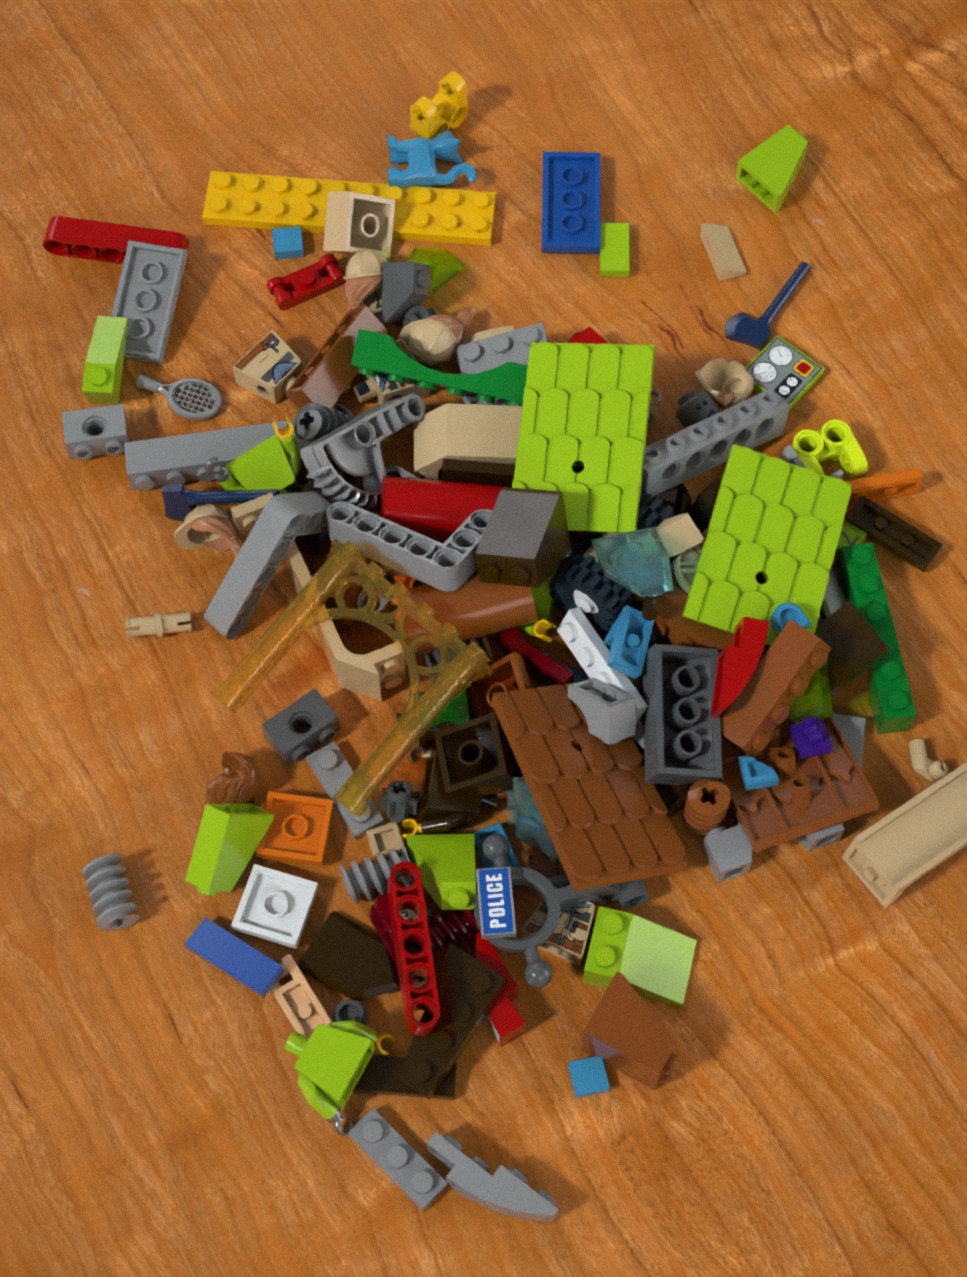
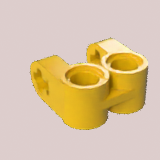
M450 71L439 81V92L432 101L422 96L410 106V129L420 137L434 138L449 130V127L454 129L460 126L466 118L469 109L468 88L462 76L455 71Z

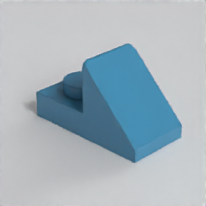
M626 605L603 641L610 650L607 666L633 679L639 677L642 674L654 620H645L642 617L641 611Z

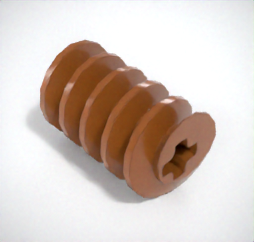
M702 779L696 781L690 787L682 815L686 829L692 834L707 836V833L711 830L723 826L731 800L730 790L726 784L712 779Z

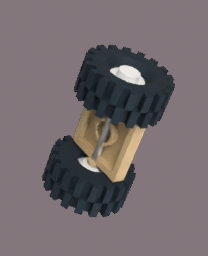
M641 493L636 533L604 532L584 554L571 557L550 580L549 589L552 590L550 596L556 599L554 602L556 608L563 610L561 613L563 617H565L569 609L579 607L597 634L603 637L607 636L622 609L626 605L631 607L634 604L633 599L629 597L632 594L630 589L625 587L631 574L644 565L629 540L635 534L656 528L663 520L674 517L675 515L672 513L674 509L670 505L665 507L662 504V499L657 497L653 500L652 494L646 493L643 496ZM677 555L661 562L669 566Z

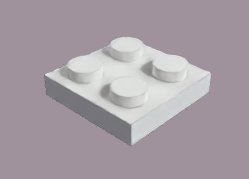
M254 864L231 924L232 930L297 949L319 888L318 883Z

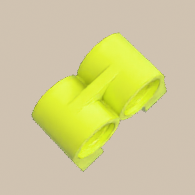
M829 420L823 425L822 429L817 431L810 429L801 430L793 439L792 448L798 454L799 459L803 461L807 468L815 472L824 474L819 464L823 460L840 461L850 478L863 475L868 471L866 457L851 428L841 420ZM802 449H808V450H810L811 452H806V451H804V450H802Z

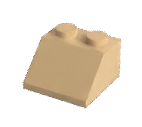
M351 191L328 192L323 251L354 255L359 251L375 250L385 258L390 259L396 200Z

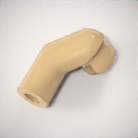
M914 739L909 742L914 771L930 782H937L947 775L948 767L943 761L937 760L934 762L928 758L925 740Z

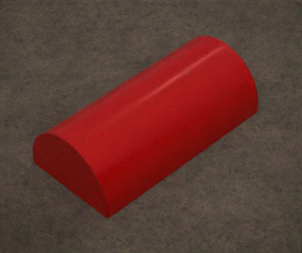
M383 476L380 517L440 543H444L474 511L480 509L493 511L501 489L503 487H510Z

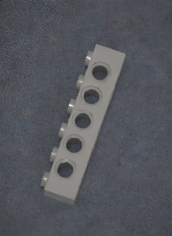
M768 389L645 447L641 484L642 495L644 496L648 493L654 497L726 462L732 444L753 449L784 434L790 406Z

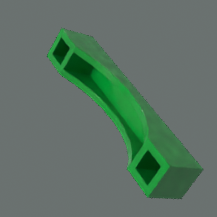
M358 329L351 361L352 366L359 368L358 374L376 377L377 372L388 374L387 380L405 384L407 378L418 381L417 387L435 391V387L438 385L447 387L448 394L465 397V392L477 394L476 400L494 404L496 398L507 401L506 406L523 405L528 367L526 365L506 362L494 369L480 373L461 375L442 373L416 362L402 350L393 337L363 329Z
M873 542L841 546L836 561V568L847 600L853 603L890 649V651L867 668L870 705L877 734L909 731L917 714Z

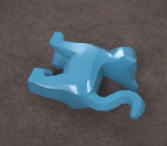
M448 130L434 138L417 137L405 141H397L394 136H388L390 163L397 165L409 163V167L405 170H400L398 167L388 168L389 187L445 186L452 184L461 174H466L468 181L474 183L477 179V171L470 164L462 163V157L458 154L460 140L456 139ZM435 159L460 164L453 166L447 174L443 175L438 173Z

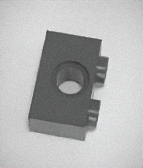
M315 688L262 724L264 738L286 766L294 761H302L310 754L311 749L320 743H328L340 730L338 716ZM300 726H308L311 728L306 733L301 734L295 732V730Z

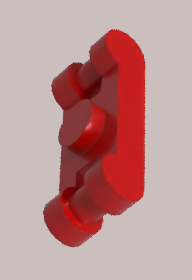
M326 254L318 262L282 278L273 277L267 282L266 287L271 295L276 296L275 302L279 309L287 310L340 287L346 282V280H343L345 272L343 269L338 268V261L334 254ZM329 274L328 277L322 279L321 275ZM289 289H292V290H293V292H291V293H290V292H286V291L289 290Z

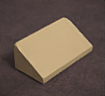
M710 223L701 224L700 237L718 281L746 275L747 271L728 226Z

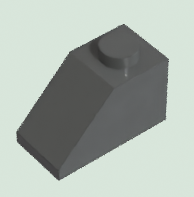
M383 262L381 323L402 326V322L405 320V313L413 306L420 305L428 297L431 283L429 265L417 262Z

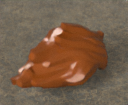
M225 751L222 754L223 758L221 761L224 772L206 786L205 805L247 802L254 804L257 783V770L253 764L254 758L238 752Z

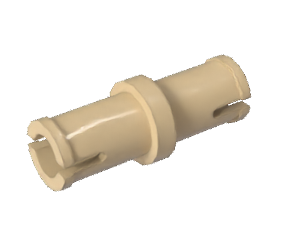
M190 611L161 615V612H154V616L126 618L127 637L157 635V638L167 633L192 632L191 622H186L191 621Z

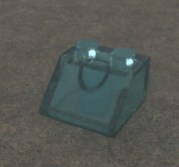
M656 527L592 540V545L603 573L608 578L640 597H655L662 595L664 592L674 590L669 555Z
M514 777L512 780V790L506 791L508 825L514 824L516 837L532 849H538L547 860L550 858L552 861L559 863V856L524 777Z

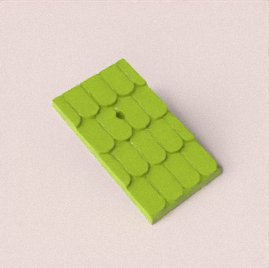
M531 342L512 488L562 492L568 530L637 532L656 352L655 345ZM579 462H583L584 469L578 473L576 465Z
M732 444L682 617L734 635L736 625L744 616L770 622L772 613L780 604L793 603L802 609L812 623L807 630L815 634L853 484L815 472L809 468L791 464L780 458L756 452L747 447ZM756 574H761L764 577L763 584L757 582ZM771 623L769 624L765 643L768 647H771L778 637Z

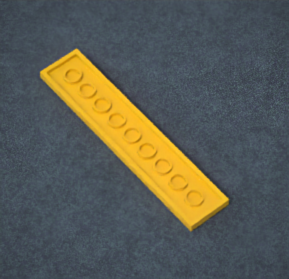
M210 171L202 215L204 225L270 230L301 226V232L324 234L328 192L351 191L396 200L392 239L491 246L496 192L419 186L389 187V184Z

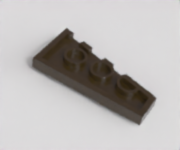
M451 943L436 978L440 1017L434 1030L429 1035L414 1036L399 1075V1079L429 1100L508 984L504 977ZM424 1011L420 1022H430V1014Z

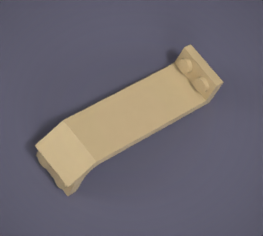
M446 403L424 414L421 420L414 422V472H418V476H422L424 479L438 480V473L442 468L443 459L515 465L522 406ZM579 462L576 467H584L583 462Z
M272 492L230 508L234 526L243 543L267 502L274 497ZM294 540L282 563L339 686L382 701L381 689L394 688L406 679L405 653L400 642H395L363 655L348 651L339 637Z
M967 762L857 835L843 854V860L885 909L898 899L906 887L967 846Z

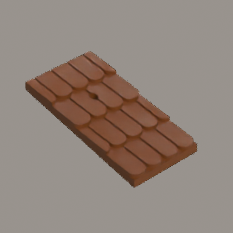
M574 683L537 687V689L528 688L509 692H496L493 694L491 701L574 892L686 870L689 862L685 856L686 849L667 816L668 810L654 784L645 783V767L642 764V755L632 737L622 739L617 744H607L600 738L588 733V724L584 714L568 698V685Z
M800 696L797 697L790 707L786 720L778 724L770 736L769 744L756 757L721 734L722 778L718 779V781L728 786L731 797L730 804L733 807L734 814L755 853L768 849L769 846H776L799 838L801 835L805 836L832 826V824L836 825L859 817L863 813L867 814L879 810L878 798L825 703L812 712ZM815 716L816 719H823L832 744L831 753L799 759L790 735V725L802 723V719ZM738 757H754L756 761L768 767L771 766L779 777V785L746 791L738 764Z

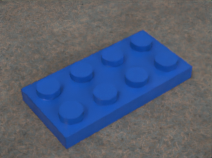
M543 151L542 253L600 254V153Z

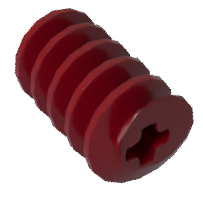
M474 909L454 910V912L452 910H441L442 918L436 913L430 915L431 926L428 924L433 962L437 961L435 952L437 949L446 955L449 942L460 948L459 937L461 935L470 942L472 941L471 930L474 929L480 932L475 921ZM413 942L418 953L422 952L421 947Z

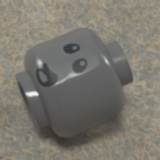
M691 390L678 401L681 407L677 410L676 417L687 428L721 412V408L706 391L694 394Z

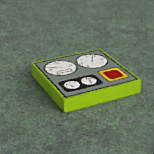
M776 336L746 367V370L753 378L754 390L762 393L770 389L790 406L789 410L823 375L825 369L779 336Z

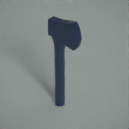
M806 262L800 263L763 315L756 321L745 312L732 316L725 326L726 338L762 350L771 337L769 327L772 321L810 271V265Z
M183 484L164 485L162 489L165 517L183 522L187 514L196 508L195 504L245 503L271 492L273 496L280 494L278 489L196 491L186 489Z

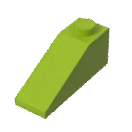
M97 317L85 361L82 392L89 403L119 404L128 318Z

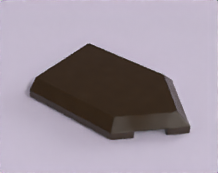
M335 911L329 914L298 963L301 971L352 1000L363 1001L369 999V997L401 991L397 966L382 939Z

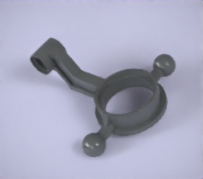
M500 834L488 836L483 843L485 856L494 861L496 868L509 867L507 855L510 851V844L508 840ZM510 867L512 885L527 886L538 892L546 903L548 916L542 928L527 938L513 939L505 937L487 940L497 948L507 952H524L528 963L524 972L527 983L534 988H543L552 979V969L547 962L541 960L537 947L546 942L554 933L559 922L560 910L589 901L602 905L619 901L621 908L627 909L645 903L650 897L643 879L574 892L571 885L555 889L553 884L544 875L533 869ZM476 893L474 917L477 927L481 932L478 893Z

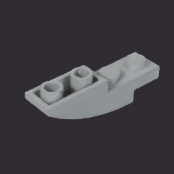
M435 1132L427 1142V1151L451 1169L446 1176L448 1185L466 1198L490 1210L514 1218L554 1222L558 1217L559 1209L555 1207L556 1200L542 1189H539L538 1192L534 1191L526 1184L528 1179L516 1168L511 1167L508 1170L500 1165L492 1176L489 1174L490 1167L476 1156L472 1159L467 1157L460 1151L463 1148L462 1145L450 1135L446 1134L442 1137Z

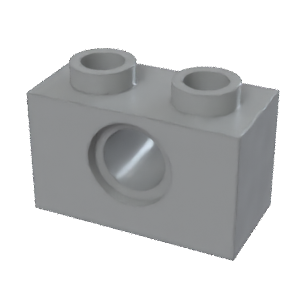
M123 404L62 412L64 440L70 459L83 460L97 455H117L125 452L124 443L130 442L128 420Z

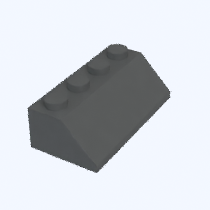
M654 644L647 651L643 666V700L648 705L643 713L645 783L682 785L695 783L702 779L718 780L722 778L720 715L717 719L710 717L718 649Z

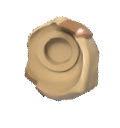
M723 357L710 360L702 369L695 373L699 388L702 391H706L720 406H732L743 402L754 389L752 376L736 359L727 361Z

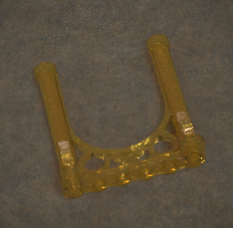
M335 538L331 542L334 547L330 550L332 554L228 678L222 684L218 683L211 691V694L231 711L237 713L296 641L311 627L332 619L358 620L376 627L389 636L402 652L408 666L410 693L401 716L333 796L359 818L368 808L366 806L367 802L451 701L463 694L474 680L476 674L483 679L486 674L490 677L493 670L488 665L491 659L486 656V652L472 641L469 645H466L458 638L461 632L448 621L443 625L433 618L436 612L423 601H420L418 605L408 598L411 592L397 580L392 585L384 578L386 572L374 561L366 564L368 560L359 549L349 541H346L343 545ZM359 585L367 591L369 595L367 604L359 609L347 608L344 592L348 587ZM376 591L397 607V609L389 613L375 611L374 616L369 614L374 611L377 605ZM330 596L336 598L338 608L318 611ZM408 618L412 619L430 634L416 636L411 640L409 647L405 643L410 640L405 631ZM395 623L396 631L393 628H391L388 624ZM425 643L434 645L441 653V660L436 666L431 668L418 666L415 657L417 648ZM448 650L455 654L450 662ZM420 675L432 677L438 675L420 697Z

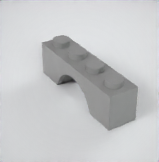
M740 823L728 829L724 826L715 828L705 836L702 850L717 884L748 873L752 863L753 847ZM842 823L832 824L830 827L805 836L801 835V837L793 840L799 842L810 852L840 841L845 829Z

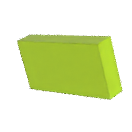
M600 222V276L629 277V223Z

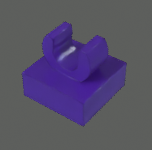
M815 716L802 719V723L790 725V735L799 759L831 753L832 744L823 719H816Z

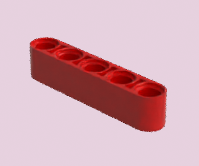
M54 216L49 220L43 240V247L47 252L58 256L123 264L129 240L185 250L188 248L189 240L183 234L174 231Z
M403 861L393 866L387 882V894L405 1024L410 1033L416 1036H426L434 1030L440 1017V1005L421 874L415 864ZM400 876L407 877L412 882V885L402 887L397 884L395 879ZM410 909L414 911L417 918L406 920L400 915V911ZM414 942L421 947L422 952L411 954L405 949L404 945ZM420 976L425 980L426 986L415 988L410 984L409 978ZM417 1010H424L430 1014L431 1021L421 1023L415 1019L413 1013Z

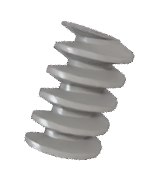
M402 846L401 856L394 849H390L388 860L385 859L382 853H376L375 864H373L368 856L363 857L362 868H360L355 860L350 861L349 872H347L342 864H339L347 895L352 898L355 904L359 903L361 892L365 894L368 900L372 899L374 888L378 890L380 895L385 894L386 885L393 866L403 861L410 862L405 846ZM400 876L395 879L398 885L399 881H403L406 887L411 886L412 882L407 877Z
M119 853L98 857L89 862L82 870V876L86 880V889L90 892V903L94 905L92 908L93 914L98 917L96 924L101 930L115 931L125 929L140 919V915H129V913L137 909V905L135 902H125L133 897V891L122 890L130 884V881L126 877L118 878L126 872L125 866L116 865L122 861V855Z

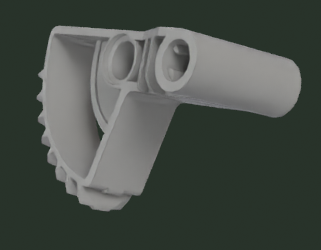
M409 394L368 408L346 424L303 447L300 455L308 469L306 478H314V487L322 488V496H330L331 502H347L364 510L381 506V483L383 476H386L380 449V441L406 425L421 420L425 414L424 402L417 394ZM324 445L330 457L340 469L350 475L362 478L364 491L350 485L337 473L324 451Z

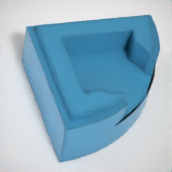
M738 757V764L746 791L779 785V777L771 766L768 767L756 761L754 757Z

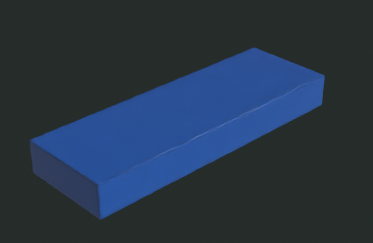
M206 917L184 943L188 950L263 998L285 971L280 964Z

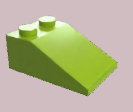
M599 906L582 983L608 988L616 972L624 975L639 996L683 1006L697 940L637 915Z

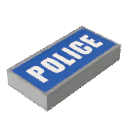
M510 866L476 869L481 939L516 937Z

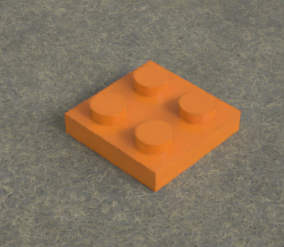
M268 791L264 810L275 814L256 849V857L323 867L334 800Z

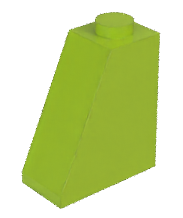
M786 125L738 160L735 178L774 213L778 212L804 161L808 141L800 132H796L790 125Z
M251 803L206 804L185 881L195 885L199 893L208 896H216L217 892H231L272 824L275 814Z
M475 834L407 835L409 860L418 867L422 885L440 909H474L476 897Z

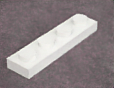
M579 607L569 609L557 629L558 633L589 678L594 677L636 698L637 724L648 705L627 675L607 666L610 651Z

